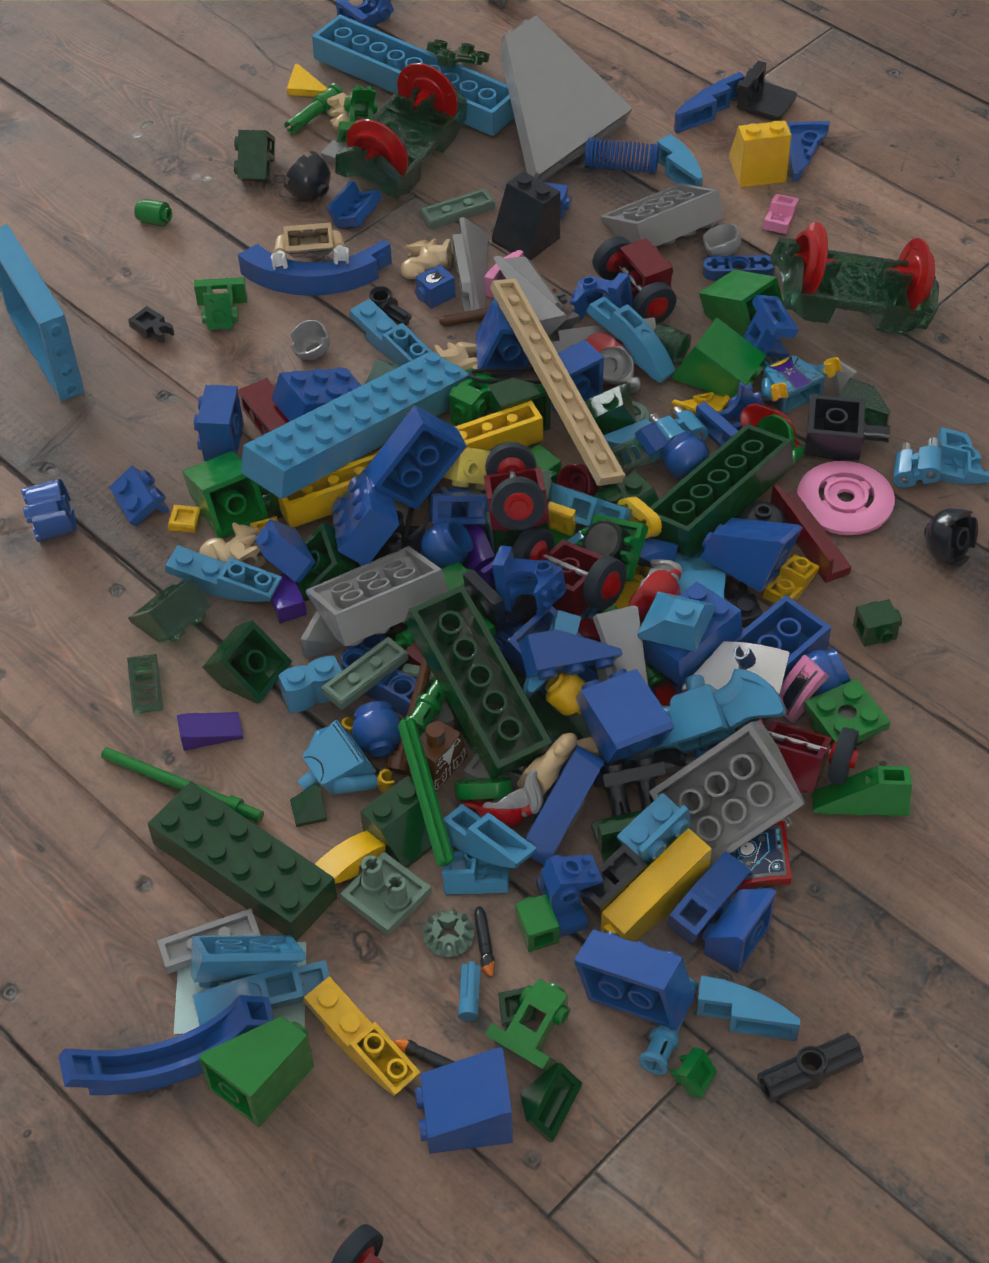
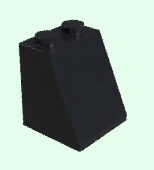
M523 171L506 184L492 235V242L510 253L521 250L523 251V257L526 256L529 260H532L560 239V191Z

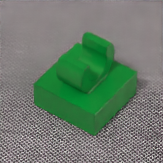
M693 1047L688 1055H680L679 1059L682 1065L678 1070L671 1069L670 1073L678 1084H683L689 1096L701 1099L716 1075L717 1070L704 1049Z

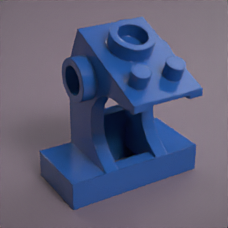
M336 0L337 16L343 15L369 27L389 18L394 8L390 2L391 0H363V3L358 6L352 5L347 0Z
M620 272L613 281L594 276H586L583 279H579L577 289L573 290L572 298H570V305L575 307V309H572V312L578 313L581 321L588 314L586 311L589 305L602 297H606L619 309L627 304L632 307L633 294L629 274Z
M756 295L752 304L757 312L745 332L744 338L766 354L765 359L771 355H774L778 360L788 357L790 354L784 348L779 337L795 338L799 329L778 296Z
M740 382L737 395L729 400L728 408L718 412L705 401L696 406V417L708 429V437L719 447L742 429L740 418L746 406L750 404L764 406V402L761 399L762 395L759 392L753 393V387L750 384L745 386ZM735 419L738 421L735 424H730V422L734 421Z
M439 487L437 492L431 495L430 522L432 524L447 523L448 520H455L461 524H486L485 512L489 511L486 494H473L468 488Z
M500 546L492 563L496 591L504 599L505 611L511 612L518 596L522 594L534 595L537 604V616L542 615L546 610H550L552 604L566 592L563 568L547 560L514 559L512 547Z
M592 854L565 857L561 855L552 856L546 860L545 866L541 870V877L536 878V886L540 896L547 895L559 924V938L588 929V920L578 898V892L603 883Z

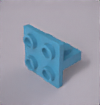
M662 793L617 835V840L622 845L626 844L649 866L688 828L692 830L689 809L685 805L679 808Z

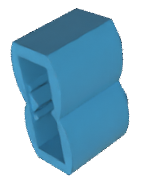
M335 656L320 657L311 661L307 666H294L278 675L282 698L290 713L305 711L316 703L330 702L322 694L321 687L342 672Z

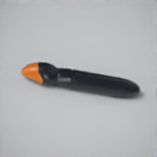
M478 906L475 909L474 919L481 954L480 965L485 975L492 977L495 958L492 952L488 920L483 907Z
M395 1040V1044L404 1054L414 1056L435 1068L455 1062L432 1050L419 1046L412 1040Z

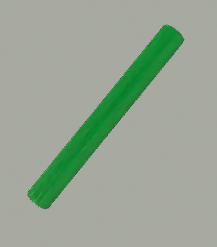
M413 718L403 719L398 724V729L436 864L438 866L449 865L454 861L455 857L417 724Z

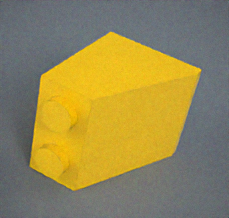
M786 120L738 126L729 153V160L739 187L786 182L792 136Z

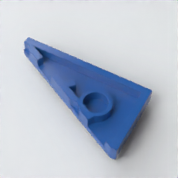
M830 121L786 122L792 135L789 153L792 181H799L829 132Z

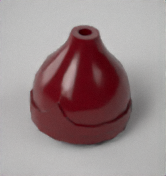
M568 464L560 470L557 476L556 484L591 496H595L599 489L587 465Z

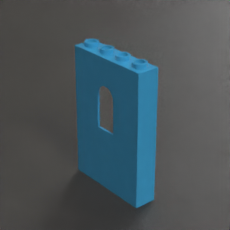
M9 225L1 226L0 292L5 310L60 402L83 394L85 391L65 314Z

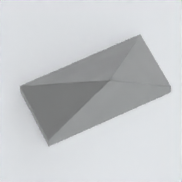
M316 611L301 637L303 657L311 658L344 646L334 637L319 612Z

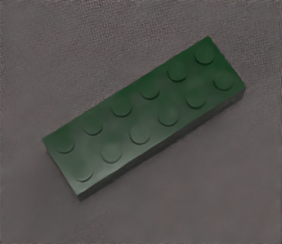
M746 424L650 507L657 513L662 523L660 534L652 538L678 544L677 552L692 558L703 548L702 543L709 532L714 533L720 523L724 525L731 518H736L742 508L755 502L794 467L792 440Z
M460 585L409 608L405 624L491 780L544 755L552 741L464 585Z
M191 781L147 823L155 846L247 910L251 908L254 915L283 935H291L296 942L337 899L333 876Z

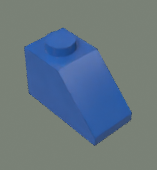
M270 519L255 539L263 556L299 584L315 564V560L300 534L293 527Z

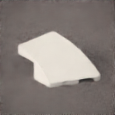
M724 641L693 674L702 675L705 685H712L719 690L729 682L734 669L738 668V663L733 657V650L740 646L745 655L748 647H750L756 657V663L747 671H751L765 679L780 694L790 652L764 645ZM686 683L682 686L681 691H687Z

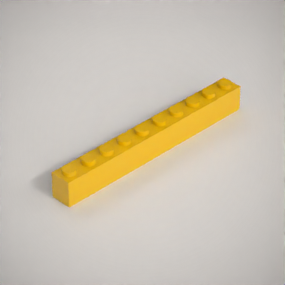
M532 400L455 426L468 448L492 451L496 446L506 442H517L527 447L543 441V417ZM377 453L350 462L283 499L278 497L280 510L288 526L294 528L332 515L331 509L335 500L338 497H343L348 490L351 479L354 476H359Z

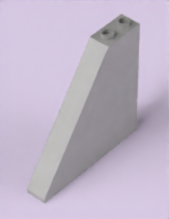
M537 15L529 20L525 19L513 31L510 29L503 35V42L499 52L526 171L529 175L544 182L586 151L589 137L598 138L600 141L601 138L604 139L625 124L633 108Z

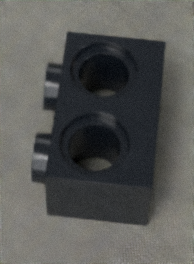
M626 844L622 845L598 867L603 883L579 891L582 902L601 919L602 912L648 867V864Z

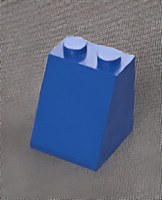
M494 297L476 333L477 368L527 367L529 359ZM524 371L495 373L522 375Z
M731 518L724 525L720 523L714 533H708L702 543V547L705 550L701 559L761 592L779 575L781 566L785 564L803 527L797 524Z
M626 669L618 670L609 676L610 679L600 683L597 679L587 682L581 686L582 690H580L576 697V702L604 760L605 766L661 745L675 728L671 719L637 669L629 672Z
M503 1047L421 1073L422 1087H416L415 1093L417 1109L424 1108L425 1119L419 1120L421 1141H428L429 1154L513 1143L512 1109Z

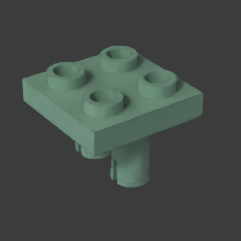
M383 852L379 857L370 855L362 860L361 868L363 872L340 893L342 902L389 937L432 894V888L391 856Z

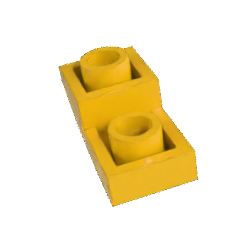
M794 554L781 566L779 576L765 588L763 598L775 604L783 596L787 595L796 601L811 583L820 566Z
M366 830L335 846L321 857L315 865L333 876L335 884L342 883L345 880L359 876V866L362 860L370 855L379 857L385 852L386 845Z

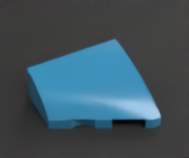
M941 427L935 437L938 439V447L943 451L942 476L939 481L959 484L989 482V471L985 472L980 465L982 457L973 448L969 436L963 432Z
M463 851L453 852L454 861L449 865L443 866L442 878L445 895L509 893L510 868L484 862Z

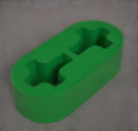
M497 777L493 780L491 778H469L454 782L456 799L504 798L513 792L512 779L508 777Z

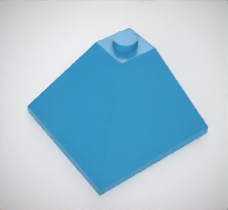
M291 935L192 936L191 977L194 983L199 982L200 987L219 986V982L233 981L306 960V953Z

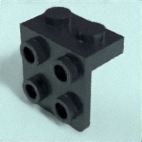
M758 60L754 67L748 70L743 81L740 80L737 85V108L771 120H780L795 101L797 93L766 83L767 63Z
M473 569L463 573L464 587L482 617L489 620L495 626L496 631L536 613L537 604L534 595H519L512 611H505L504 599L497 593L495 583L488 585Z

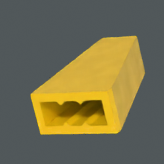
M689 828L685 830L602 912L601 932H612L620 938L632 942L639 939L670 914L689 890L707 872L710 867L712 848Z

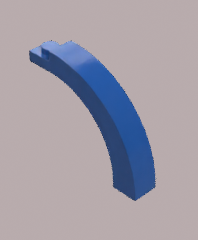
M385 239L360 253L350 256L348 264H346V261H338V264H335L334 261L300 262L287 259L288 268L284 269L283 266H279L276 270H273L272 253L259 244L238 254L240 272L252 282L274 291L305 296L336 294L365 286L379 279L378 271L392 263L391 246Z
M239 995L226 1009L199 1027L174 1038L146 1046L121 1050L64 1049L58 1056L64 1087L88 1088L90 1095H118L161 1088L204 1074L199 1061V1056L203 1052L274 1020L269 998Z

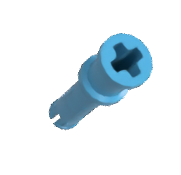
M689 977L693 993L695 994L699 987L698 983ZM683 1020L677 1030L660 1024L651 1030L648 1048L646 1052L640 1055L638 1060L645 1070L657 1075L667 1073L670 1055L679 1045L677 1034Z

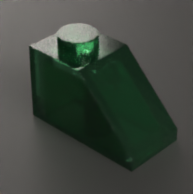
M849 378L839 397L865 399L864 421H866V424L887 426L891 411L876 387Z

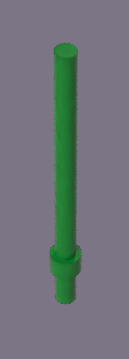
M105 747L101 753L102 759L180 791L190 782L108 747ZM196 784L243 817L257 823L262 821L264 811L244 804L243 799L233 795L227 797Z

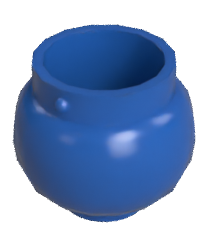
M688 431L677 435L660 451V458H664V466L667 472L677 480H682L709 457V451L705 443L698 437H692V433Z
M448 520L447 523H439L432 526L425 532L421 542V555L441 569L457 562L462 564L466 560L468 553L473 549V541L467 529L455 520Z
M835 648L828 649V651L815 650L806 655L829 675L813 694V697L851 681Z
M375 701L358 707L353 715L355 720L352 727V736L363 752L369 753L372 757H384L393 753L401 738L398 729L401 718L394 711L393 705L386 701Z

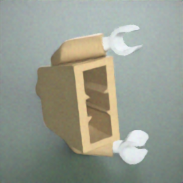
M331 222L283 226L284 234L277 237L274 253L271 255L273 270H276L279 266H283L284 269L288 268L287 253L293 258L329 255L333 249L335 264H338V261H346V264L349 263V249L345 247L342 234L337 230L331 229Z

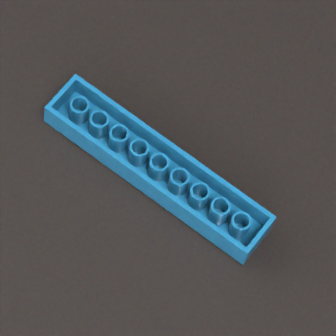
M338 15L312 35L314 59L396 95H399L397 87L398 76L407 65L423 63L436 68L451 82L457 95L458 108L452 119L488 135L494 136L514 119L507 84L457 63L455 68L441 66L438 64L437 55L343 15Z
M430 351L244 444L241 473L280 499H283L384 445L414 405L435 417L449 410L450 401L448 400L450 390L452 387L458 386L459 383L470 379L469 373L462 370L458 365L452 364L440 357L439 354Z

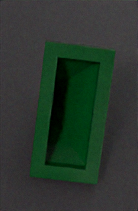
M561 1062L555 1063L520 1092L526 1121L548 1142L554 1141L583 1084Z

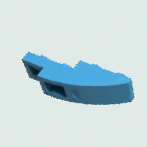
M602 297L589 305L586 313L594 318L598 324H601L610 331L616 339L621 340L624 343L623 347L632 357L634 364H637L648 373L652 379L661 383L675 373L676 370L671 358L656 333L628 304L619 309L606 297Z
M370 298L350 310L349 317L366 332L365 339L392 361L404 365L432 351L403 323L397 325Z
M552 483L549 499H547L548 504L553 502L575 509L576 522L589 527L592 525L595 514L629 521L632 509Z
M177 545L165 565L166 573L190 581L191 589L237 601H270L282 581V576L229 557L225 563Z
M326 960L302 966L292 964L272 969L194 994L192 998L199 1026L221 1013L239 995L268 997L272 1009L303 1002L304 996L330 976Z

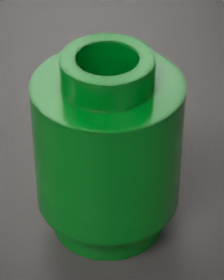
M143 199L135 205V218L142 223L166 226L172 219V209L167 202Z

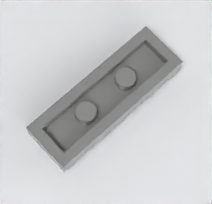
M250 908L157 940L167 974L191 966L192 936L261 934Z

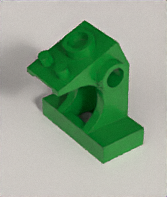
M355 85L349 97H345L344 111L348 112V122H339L336 142L347 143V132L355 123L354 116L373 120V114H377L378 100H375L377 91L373 90L372 86L361 88V85Z
M245 277L194 280L197 306H205V308H201L202 323L207 324V330L232 329L234 322L239 321L238 307L235 306V303H247L248 296ZM213 289H227V292L214 293Z
M471 367L467 369L466 372L469 373L470 370H473L474 368ZM473 373L478 378L496 379L485 373ZM470 378L459 383L458 386L452 387L448 395V400L450 401V423L458 426L476 420L478 415L484 414L487 406H489L488 385L494 383H481Z
M538 979L533 987L528 985L522 992L519 999L521 1006L508 1029L505 1031L491 1023L485 1035L547 1071L557 1061L542 1053L545 1041L555 1024L562 1026L568 1019L570 1008L568 1007V995L559 985L555 983L548 984ZM534 1008L546 1014L537 1032L524 1026L525 1021Z

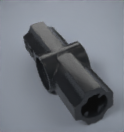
M846 1033L819 1046L810 1045L803 1047L799 1050L797 1056L758 1073L757 1079L765 1098L774 1103L802 1089L812 1090L818 1088L824 1079L861 1063L864 1056L856 1038ZM803 1065H813L818 1070L810 1071Z

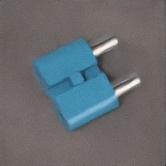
M680 406L673 408L676 419H673L670 415L659 418L656 413L650 415L651 423H656L668 442L684 431L691 432L692 437H698L703 442L708 437V429L690 410L684 411Z
M933 437L932 440L930 438L928 446L920 447L919 453H914L910 443L902 444L901 451L895 456L893 475L895 485L906 488L917 486V480H922L923 484L934 483L940 480L942 476L943 451L938 447V439Z

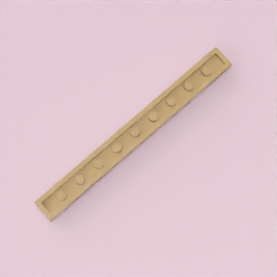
M516 278L493 280L490 290L597 486L621 483L625 477L621 466Z

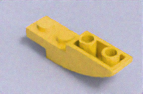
M330 976L304 996L303 1002L325 1026L324 1031L367 1075L390 1094L396 1096L420 1075L421 1072L381 1027L376 1022L371 1023Z

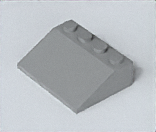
M682 183L600 216L601 221L616 236L625 237L631 243L647 238L656 247L672 244L680 236H691L696 233L697 229L712 227L716 225V221L725 218L718 189Z
M409 546L306 589L307 596L334 637L345 647L358 645L364 641V638L374 634H383L389 631L390 627L399 623H405L409 608L448 591L442 569Z
M761 720L748 723L649 791L654 800L664 793L679 808L685 805L689 809L692 831L712 848L710 866L725 851L729 854L806 804L777 744Z

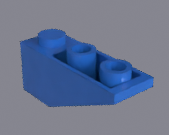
M557 629L528 634L519 642L527 678L538 676L539 680L554 678L557 676V673L567 671L568 675L584 672L586 670L585 667L595 666L596 670L609 668L614 665L613 661L623 655L621 648Z
M725 851L673 910L666 926L693 946L720 912L724 903L732 897L752 870Z

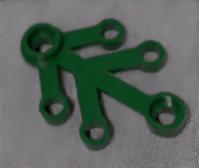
M435 39L434 42L428 41L426 50L437 55L438 64L441 66L455 68L458 62L482 65L483 62L489 61V53L484 51L476 52L474 50L475 45L469 43H462L461 47L456 51L447 48L448 42Z

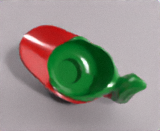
M750 404L743 409L740 418L742 428L749 424L792 440L793 464L802 458L805 448L796 440L795 428L788 416L777 409L772 410L759 404Z

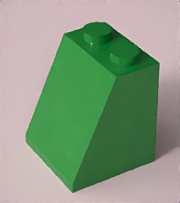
M740 270L731 271L699 292L705 316L712 321L717 317L743 338L757 312L752 304L756 295L778 296L784 306L777 277Z
M716 317L673 374L672 378L723 397L728 395L731 399L737 395L740 382L745 386L748 384L752 386L754 382L750 378L752 377L755 380L764 369L761 363L767 355Z
M233 451L182 471L190 496L197 507L201 508L202 515L217 538L233 534L232 523L250 526L252 522L269 518L259 485L241 473L242 459Z
M282 1016L211 1048L199 1056L208 1089L257 1127H260L314 1067L307 1030L298 1022L293 1021L290 1023Z

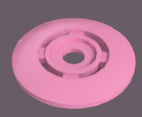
M851 461L827 462L812 468L803 476L797 489V494L825 531L839 535H860L878 529L890 518L895 504L894 491L882 474L869 466ZM820 488H825L823 494V501L819 496ZM841 492H848L854 496V499L850 502H844L837 495ZM869 495L873 496L872 504L866 508Z

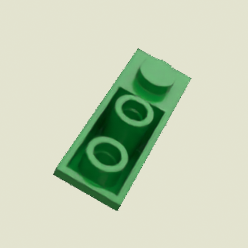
M875 766L847 777L844 785L832 783L816 789L812 793L813 813L825 815L909 816L912 790L910 768L908 766Z

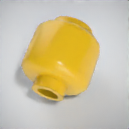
M567 671L559 672L556 677L549 679L545 685V690L547 691L546 700L564 716H571L575 713L581 714L576 697L580 690H582L581 686L586 682L577 674L568 675Z

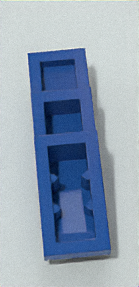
M741 72L733 74L710 85L689 99L675 112L674 132L678 134L715 120L716 112L729 108L730 100L738 98L736 88L739 81H743L745 76Z

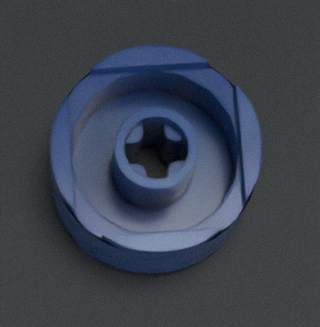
M61 479L22 488L23 499L28 505L23 507L24 516L28 524L33 523V533L37 542L66 535L77 530L74 509L71 510L69 504L71 499Z

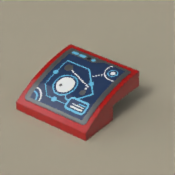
M785 821L777 822L730 853L752 870L735 892L745 889H757L758 885L791 884L792 877Z

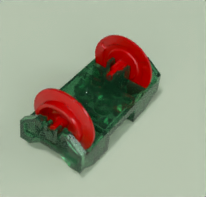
M423 63L407 65L398 76V90L371 120H359L349 128L346 137L347 146L335 155L336 174L345 178L353 175L361 176L377 183L388 196L398 199L401 195L410 193L421 180V165L434 150L444 153L455 140L462 124L466 120L467 100L444 74L436 68Z
M812 222L795 239L779 238L770 256L772 266L779 267L783 280L782 302L785 309L794 311L806 321L829 324L835 310L838 308L868 313L871 315L876 331L900 334L916 329H927L938 309L939 283L935 276V259L929 250L928 244L921 238L910 240L902 250L899 259L893 260L828 250V238L824 226L819 222Z

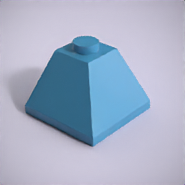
M658 591L639 629L637 637L696 652L716 609V604Z

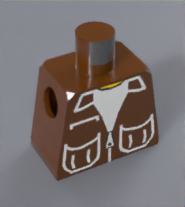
M440 720L429 723L426 731L420 736L436 792L468 757L462 734ZM409 768V776L412 778L411 771Z

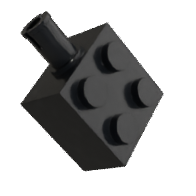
M811 394L807 416L805 455L859 460L864 440L889 442L890 425L866 424V421H864L865 399Z

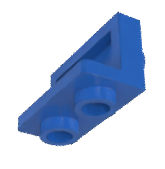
M350 181L327 206V210L337 228H356L364 223V219L376 209V205L383 197L379 190L360 192L356 182Z
M132 465L109 488L129 522L137 526L154 509L157 508L166 513L169 511V508L164 502L166 500L165 495L153 484L155 482L154 477L147 470L140 471Z

